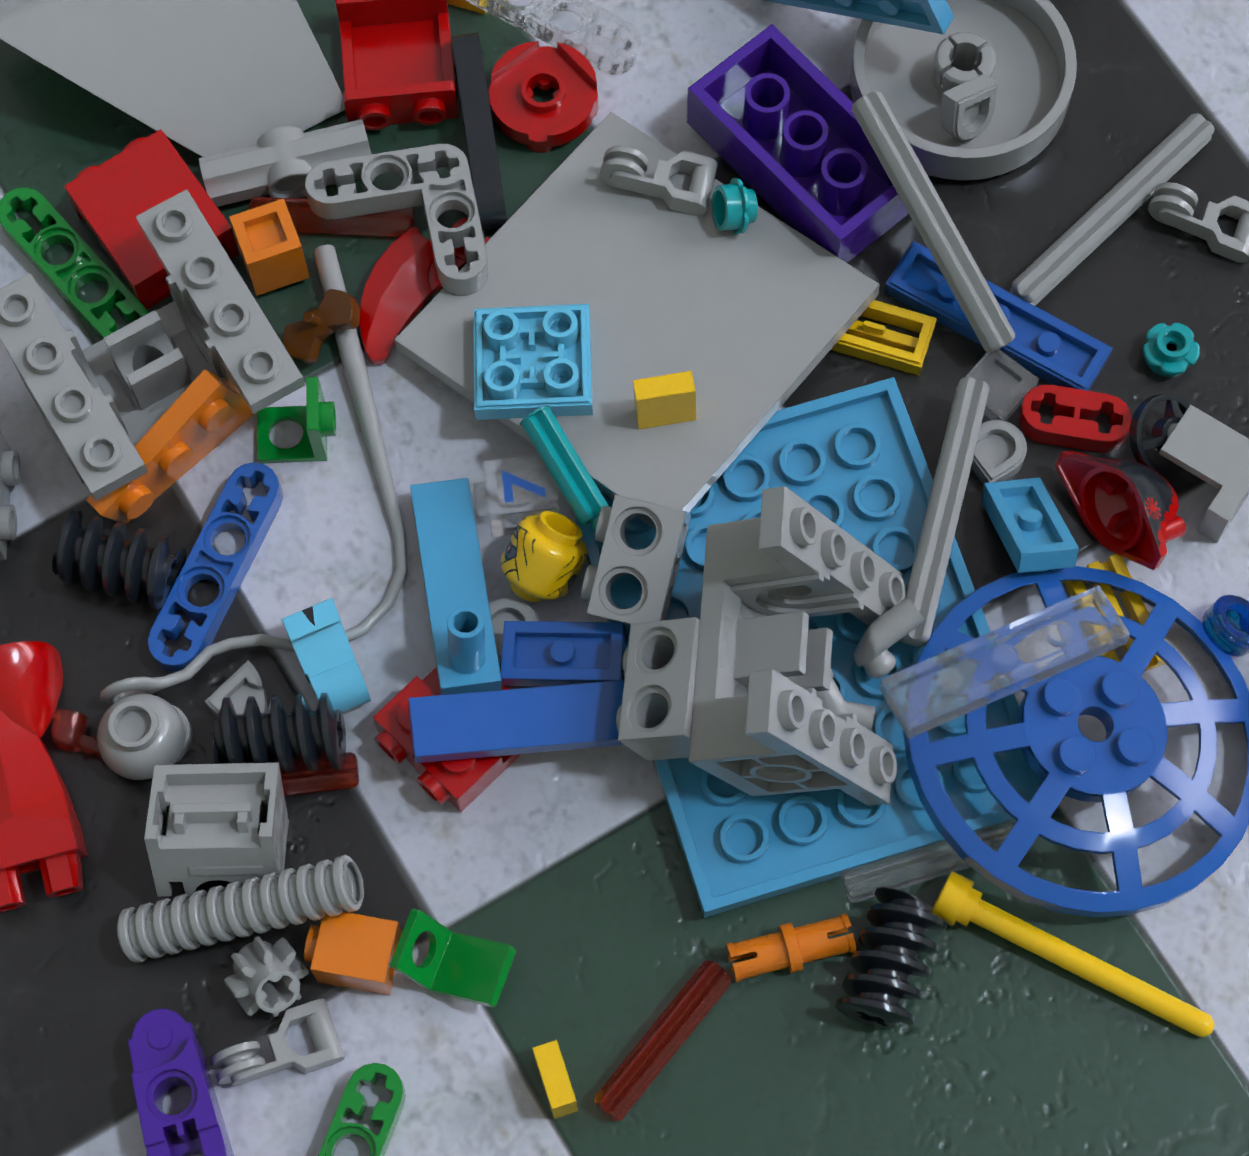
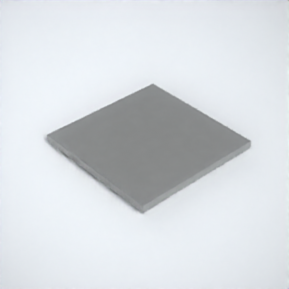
M610 112L485 244L488 259V279L485 285L477 292L469 295H455L443 288L395 338V344L399 352L474 403L473 309L589 304L593 415L558 416L556 419L600 492L613 501L616 494L684 510L689 513L879 295L880 284L759 206L756 221L749 223L745 233L735 235L733 230L719 231L713 220L712 195L717 185L724 184L717 179H714L707 212L701 216L671 210L664 199L633 191L619 190L609 186L600 177V169L606 150L612 146H629L642 152L648 159L645 177L652 179L658 159L667 161L677 155ZM678 172L669 177V180L674 188L688 191L692 175ZM466 264L459 272L470 271L469 266ZM692 370L696 390L697 420L639 430L634 408L633 380ZM523 418L497 419L532 444L522 425L519 424ZM645 516L638 517L656 530L655 523L651 518Z

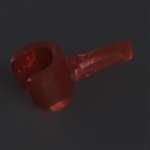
M57 710L51 728L52 740L55 746L65 752H80L82 750L88 754L92 753L101 757L97 739L85 735L88 717L71 710Z

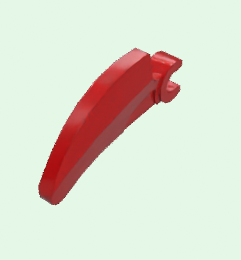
M468 217L458 220L453 225V228L462 226L467 222ZM416 227L410 228L388 247L376 262L365 284L360 305L359 323L366 357L374 365H382L389 359L395 346V338L406 328L411 319L428 300L442 288L437 277L431 242ZM488 236L484 238L485 244L490 239ZM464 246L454 248L455 265L458 268V272L467 264Z

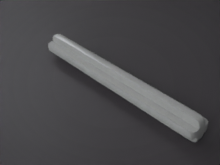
M873 91L859 98L852 105V112L984 350L988 353L995 352L1011 343L1015 339V332L883 94L879 91Z
M1199 113L1191 114L1012 282L1010 293L1036 306L1153 195L1157 185L1167 182L1211 141L1215 130L1212 123Z
M963 377L956 387L906 591V597L908 596L925 619V622L899 641L915 647L925 646L931 637L990 390L989 385L983 380Z

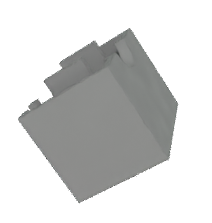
M279 763L154 765L144 841L158 897L172 896L170 882H183L185 894L191 896L199 885L208 881L222 880L231 883L239 881L244 884L245 880L252 877H258L262 880V877L268 873L274 872L280 875L285 866L289 819Z

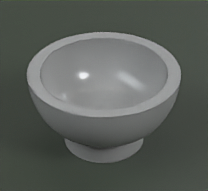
M132 694L119 699L106 710L98 726L97 745L103 761L114 773L133 780L153 778L154 765H174L180 757L185 744V726L178 711L163 698L152 694Z

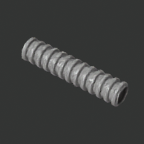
M342 855L335 858L334 863L328 859L317 862L316 867L312 864H305L300 866L298 871L289 868L281 871L280 875L274 872L268 873L262 877V880L258 877H252L245 880L244 884L235 881L229 883L226 888L219 885L210 888L208 892L198 890L193 892L191 896L182 894L174 897L173 900L166 898L157 901L156 904L151 902L140 905L138 909L135 907L123 909L118 918L117 936L122 951L128 959L139 963L147 960L148 957L156 959L164 956L165 953L173 955L181 952L183 949L188 951L200 947V944L211 946L217 943L218 940L227 942L233 940L235 936L241 938L248 937L254 931L261 934L269 931L271 927L282 929L287 927L289 922L299 925L306 922L307 918L313 921L320 920L325 916V913L332 917L341 914L343 909L348 912L357 911L360 909L364 898L363 879L358 866L351 857Z

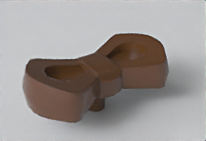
M329 289L318 309L315 308L305 312L302 321L286 325L283 343L289 355L299 362L314 364L318 360L323 340L330 334L338 330L357 328L360 320V308L355 298L345 291Z

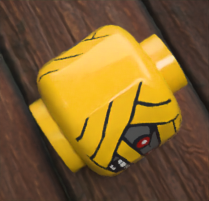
M544 511L540 515L524 517L517 525L500 558L502 572L510 581L511 590L520 598L530 602H539L541 599L555 600L564 597L572 587L588 557L586 543L582 539L583 534L580 527L566 516L552 511Z

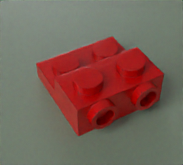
M435 667L423 680L416 676L373 716L377 732H379L374 740L395 763L400 764L406 759L421 773L416 779L417 783L437 804L442 806L448 800L462 812L521 754L414 763L407 705L408 699L441 695L437 667ZM502 683V690H510L508 686H504Z

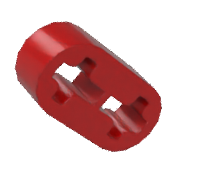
M1040 385L1032 388L1025 395L1018 415L1019 426L1022 432L1033 441L1096 453H1109L1118 449L1126 439L1132 420L1130 409L1119 397L1056 385ZM1041 404L1052 406L1051 412L1054 418L1051 424L1040 422L1041 416L1038 411ZM1098 414L1109 416V424L1112 425L1109 433L1098 431L1099 426L1095 422Z

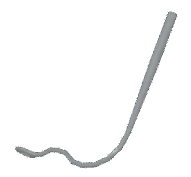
M322 245L315 248L313 255L324 296L329 289L346 292L335 247L333 245ZM356 328L334 331V335L393 532L396 570L384 600L361 624L345 630L348 641L367 634L390 611L396 602L407 573L405 531L370 379ZM266 634L232 637L206 646L183 670L163 677H132L116 681L101 691L100 699L105 703L113 704L119 699L132 694H154L157 691L191 679L213 656L232 649L261 645L294 653L295 651L289 639Z

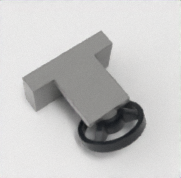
M1174 394L1153 395L1145 399L1138 406L1130 423L1129 441L1133 456L1138 463L1151 468L1161 476H1172L1187 470L1220 490L1208 507L1197 529L1198 532L1218 543L1249 495V438L1190 405L1180 396ZM1165 400L1164 418H1160L1155 422L1151 437L1142 440L1141 431L1146 414L1156 403ZM1156 448L1160 451V455L1176 465L1169 469H1161L1148 459L1145 450Z

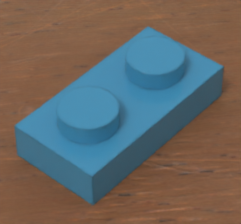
M1040 478L984 483L981 502L1018 573L1045 572L1052 569L1076 567L1079 547Z

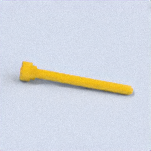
M951 871L933 906V913L946 921L947 924L953 926L955 921L967 926L970 921L1198 1037H1206L1213 1032L1215 1023L1208 1013L982 900L983 893L972 888L974 881L954 871Z

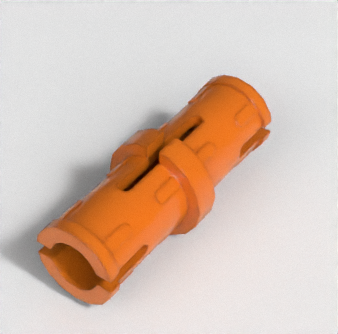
M843 913L834 918L795 928L790 922L779 925L778 932L735 943H725L729 962L754 957L753 959L732 963L733 967L730 969L735 983L741 982L742 979L788 968L790 973L802 971L804 963L848 952H856L854 933L831 939L827 938L849 931L848 928L852 926L848 915Z

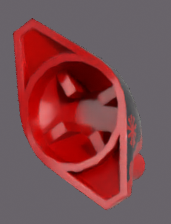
M1073 451L1061 452L1055 467L1083 523L1094 538L1109 551L1151 570L1160 567L1167 554L1166 543L1181 538L1186 533L1184 520L1176 515L1179 507L1178 497L1169 482L1158 472L1138 462L1093 457Z

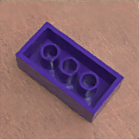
M773 24L769 25L688 87L687 123L793 229L846 263L909 214L852 112V105L854 103Z

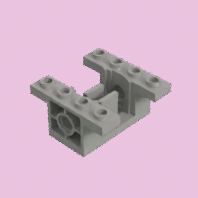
M187 189L136 216L139 228L167 272L168 277H166L173 302L111 333L92 346L82 350L72 329L65 331L31 272L0 288V340L81 482L85 483L95 501L148 472L145 463L134 446L204 369L235 384L253 414L305 386L302 374Z
M785 486L762 490L760 518L707 526L689 762L750 796L840 789L868 806L890 804L891 783L895 780L897 773V762L893 752V744L859 724L855 714L835 715L830 709L822 707L823 700L817 697V691H826L830 688L833 631L827 627L808 630L809 617L849 612L869 626L875 619L906 597L905 585L901 577L902 573Z

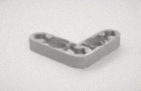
M434 144L327 161L316 165L309 171L305 181L308 204L317 216L325 219H342L423 205L437 277L441 286L455 295H469L477 292L485 285L488 279L487 251L468 160L464 152L458 147L450 144ZM447 167L450 177L439 178L436 169ZM414 170L419 172L420 183L413 184L412 171ZM383 173H395L403 178L401 185L393 190H380L372 182L378 175ZM362 179V193H357L355 180ZM337 185L338 195L327 196L325 186ZM448 210H459L468 216L467 222L457 228L444 227L438 223L437 219L443 212ZM464 246L465 258L470 271L458 272V268L455 265L454 248Z

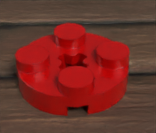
M539 41L526 42L507 51L493 67L490 76L491 84L488 89L491 116L498 128L506 136L518 143L525 144L532 152L546 153L555 146L574 140L589 127L593 118L597 115L599 106L595 70L581 52L569 45L557 42V48L550 46L539 47ZM538 86L546 91L553 87L556 91L553 93V100L537 102L533 100L534 93L532 89Z

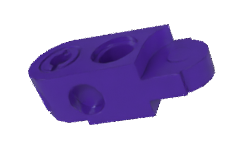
M155 1009L144 1014L136 1023L132 1039H129L128 1043L134 1073L131 1074L147 1156H191L193 1154L234 1156L203 1049L198 1042L194 1026L190 1022H186L176 1012L168 1009ZM185 1085L190 1087L192 1099L189 1106L177 1115L165 1114L163 1111V1100L167 1092L176 1086Z

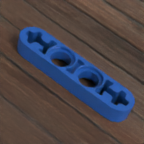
M256 462L243 464L236 468L229 476L150 630L148 637L149 650L159 667L168 673L183 670L206 646L211 645L281 507L283 500L281 485L274 471L265 464ZM258 482H262L267 495L265 497L256 495L252 499L247 509L251 521H255L251 524L242 517L247 506V499L243 489L244 487L254 489ZM225 530H239L245 535L244 546L233 555H221L214 550L213 545L216 537ZM201 580L214 581L219 585L220 591L213 603L208 606L199 607L188 602V592L193 584ZM179 611H182L192 619L185 631V638L191 647L187 651L178 649L173 657H171L164 642L167 638L177 640L186 625L181 615H177ZM194 621L203 622V625L198 626Z

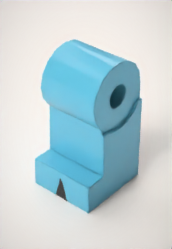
M333 598L281 619L308 684L311 683L318 702L321 693H328L334 710H340L344 713L371 701Z

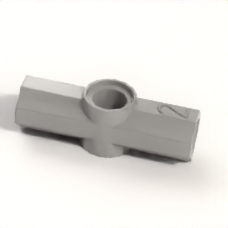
M360 119L306 133L298 127H277L262 134L257 140L256 145L199 158V165L206 192L217 207L268 194L276 200L284 198L285 201L307 196L305 188L306 177L309 171L316 165L327 161L371 155V150L363 120Z

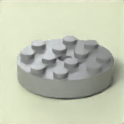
M946 0L954 18L944 35L862 19L854 43L850 87L853 103L870 92H881L927 175L952 180H978L1002 175L1028 163L1041 153L1056 136L1064 121L1074 89L1077 59L1069 28L1062 15L1049 0ZM986 74L997 82L995 109L992 119L984 131L975 138L967 141L958 140L941 127L942 93L979 75Z

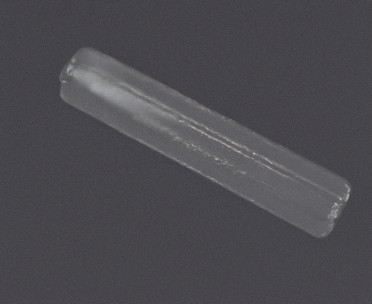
M1007 821L974 832L994 851H997L1014 825L1012 821ZM945 840L847 870L842 873L841 880L849 901L857 903L876 897L874 894L877 887L884 886L899 890L948 875L951 871L958 872L971 867L957 855Z

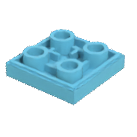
M589 304L473 309L474 412L476 420L525 418L534 410L550 405V409L555 417L593 415Z

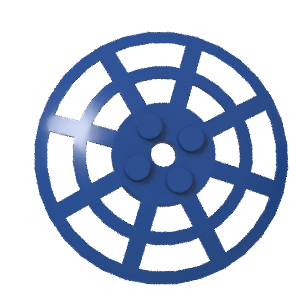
M1080 566L1052 569L1045 572H1017L1009 574L980 587L956 605L932 632L930 639L927 641L913 667L905 695L903 737L907 765L919 800L937 831L957 855L987 881L1018 899L1057 913L1092 918L1129 916L1162 907L1191 892L1224 864L1242 840L1249 825V690L1227 650L1208 632L1206 626L1174 599L1145 583L1111 571ZM1060 581H1080L1094 585L1096 583L1107 584L1116 591L1124 593V590L1140 595L1143 602L1154 608L1143 626L1131 619L1111 612L1087 608H1072ZM1035 584L1047 611L1016 624L1000 636L992 646L958 631L972 614L992 599L1021 586ZM1174 621L1190 633L1213 659L1229 685L1234 699L1207 698L1204 687L1191 666L1174 647L1164 640ZM1079 626L1105 628L1126 635L1134 641L1121 662L1102 656L1089 655ZM1054 629L1063 659L1050 665L1040 674L1010 657L1009 654L1028 638L1043 631ZM945 651L977 666V669L972 676L966 698V734L930 742L927 727L929 691L936 665ZM1155 654L1177 676L1190 701L1160 703L1153 689L1141 677ZM994 676L1022 691L1025 695L1019 706L1017 724L987 729V697ZM1090 715L1099 719L1105 727L1106 739L1095 742L1083 736L1078 727V717ZM1243 723L1248 748V772L1242 799L1234 816L1207 792L1212 781L1217 759V731L1215 724ZM1197 725L1199 752L1192 778L1163 757L1167 744V728ZM1022 750L1031 769L1043 781L1029 803L1007 781L995 760L994 754ZM973 759L976 770L989 793L1005 812L1017 821L997 851H994L983 842L957 812L942 786L936 767ZM1150 777L1177 798L1178 802L1160 818L1142 827L1133 828L1127 795L1138 789ZM1064 796L1084 802H1102L1108 832L1100 833L1079 830L1059 823L1050 817ZM1193 813L1221 837L1214 847L1189 869L1161 883L1143 887L1137 849L1147 847L1169 836L1186 822ZM1038 836L1051 843L1075 851L1096 854L1112 853L1117 891L1096 892L1067 888L1035 877L1017 866Z

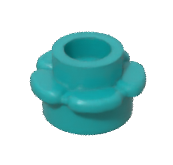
M733 178L730 184L717 185L714 188L712 195L713 220L719 231L733 230L735 235L745 233L749 223L756 221L758 213L757 198L753 189H746L741 179Z
M1159 323L1153 326L1147 332V343L1143 346V355L1149 368L1158 375L1174 377L1185 372L1188 366H1193L1200 355V346L1193 340V331L1181 323H1173L1171 326ZM1174 344L1177 350L1169 351L1166 345Z

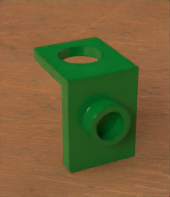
M306 377V406L265 407L257 412L258 463L327 461V437L336 436V409L334 401L325 402L319 377ZM282 421H294L303 429L301 441L292 448L283 449L276 447L270 441L272 428Z
M411 909L392 957L390 967L428 992L495 1007L515 957L516 949L509 944L452 932L421 910ZM425 931L429 937V951L423 963L416 966L412 955L413 946L417 937Z

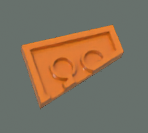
M204 369L134 446L145 463L148 472L97 501L94 500L92 495L86 501L101 516L127 524L131 519H135L146 512L158 496L256 413H252L235 384Z

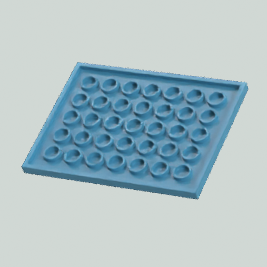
M894 377L781 409L771 417L689 511L691 518L666 620L690 617L700 619L707 526L760 518L762 490L782 486L794 492L900 571L905 591H907L933 485V478ZM601 492L609 507H612L613 500ZM571 508L575 523L582 530V539L586 543L588 551V563L598 566L603 545L601 542L595 541V532L590 523L582 526ZM638 517L633 519L626 527L625 538L632 549H645L653 543L656 537V530ZM955 536L932 632L956 605L975 592ZM634 575L619 577L611 589L612 600L620 609L632 608L639 602L642 595L641 583ZM982 608L972 614L958 629V631L989 646L995 643ZM849 612L809 617L808 630L827 627L833 631L831 669L834 673L833 680L844 700L875 706L871 731L893 744V752L897 762V773L895 780L891 783L890 804L868 806L840 789L750 796L690 763L689 758L653 760L704 918L948 844L935 828L919 800L907 765L903 737L905 695L913 667L924 646L915 647L911 644L897 641L888 648L889 652L896 659L895 667L881 678L874 679L866 674L863 666L858 667L854 659V650L869 626ZM607 618L608 622H620ZM624 623V625H625V627H626V648H627V647H628V644H629V635H630V626H631V624H629V623ZM945 651L936 665L929 691L927 727L930 742L966 734V698L972 676L977 669V666ZM994 676L987 697V729L1017 724L1019 705L1011 685ZM1022 750L994 754L995 760L1007 781L1029 803L1043 781L1031 769ZM973 759L936 767L942 786L957 812L976 834L1017 822L1005 812L989 793L976 770Z

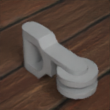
M619 145L612 146L606 150L600 169V177L606 184L616 189L664 199L671 210L701 216L707 212L718 163L711 157L682 151L667 161L658 159L652 179L645 177V172L648 168L646 156L637 149ZM678 172L692 175L689 190L674 188L669 177Z
M1171 182L1160 183L1155 187L1153 199H1151L1148 208L1150 215L1155 220L1206 240L1213 253L1239 263L1249 261V201L1235 195L1218 204L1209 201L1201 211L1199 219L1193 217L1198 203V197L1190 188ZM1227 215L1239 220L1233 237L1221 232L1217 222L1219 216Z
M317 999L287 1009L278 1031L268 1035V1043L274 1058L273 1062L266 1064L263 1057L253 1058L262 1051L258 1041H249L228 1047L213 1055L211 1061L213 1067L224 1068L216 1075L219 1084L232 1083V1085H241L291 1067L307 1074L339 1063L345 1059L326 1000ZM306 1022L316 1052L302 1057L289 1049L286 1036L290 1027Z

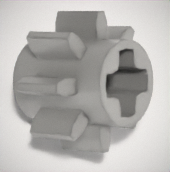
M257 936L254 938V942L247 944L238 953L231 955L234 960L233 968L235 974L230 975L224 981L234 997L238 998L237 1001L247 1015L252 1016L261 1008L263 1011L272 1013L276 1017L279 1015V1012L290 1007L295 1000L301 999L299 979L305 977L309 972L285 938L282 937L273 946L268 942L262 941Z

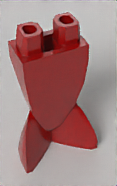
M20 641L0 645V913L27 905L20 875L41 870L46 895L50 898L82 891L83 877L80 859L89 857L82 828L66 784L45 744L40 739L54 717L63 688V666L60 653L53 645L43 641Z

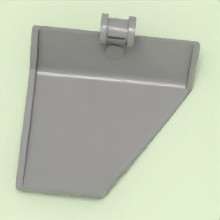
M0 0L1 40L156 131L161 129L167 137L202 157L256 145L257 140L262 134L277 127L293 126L305 131L345 110L342 92L296 0Z

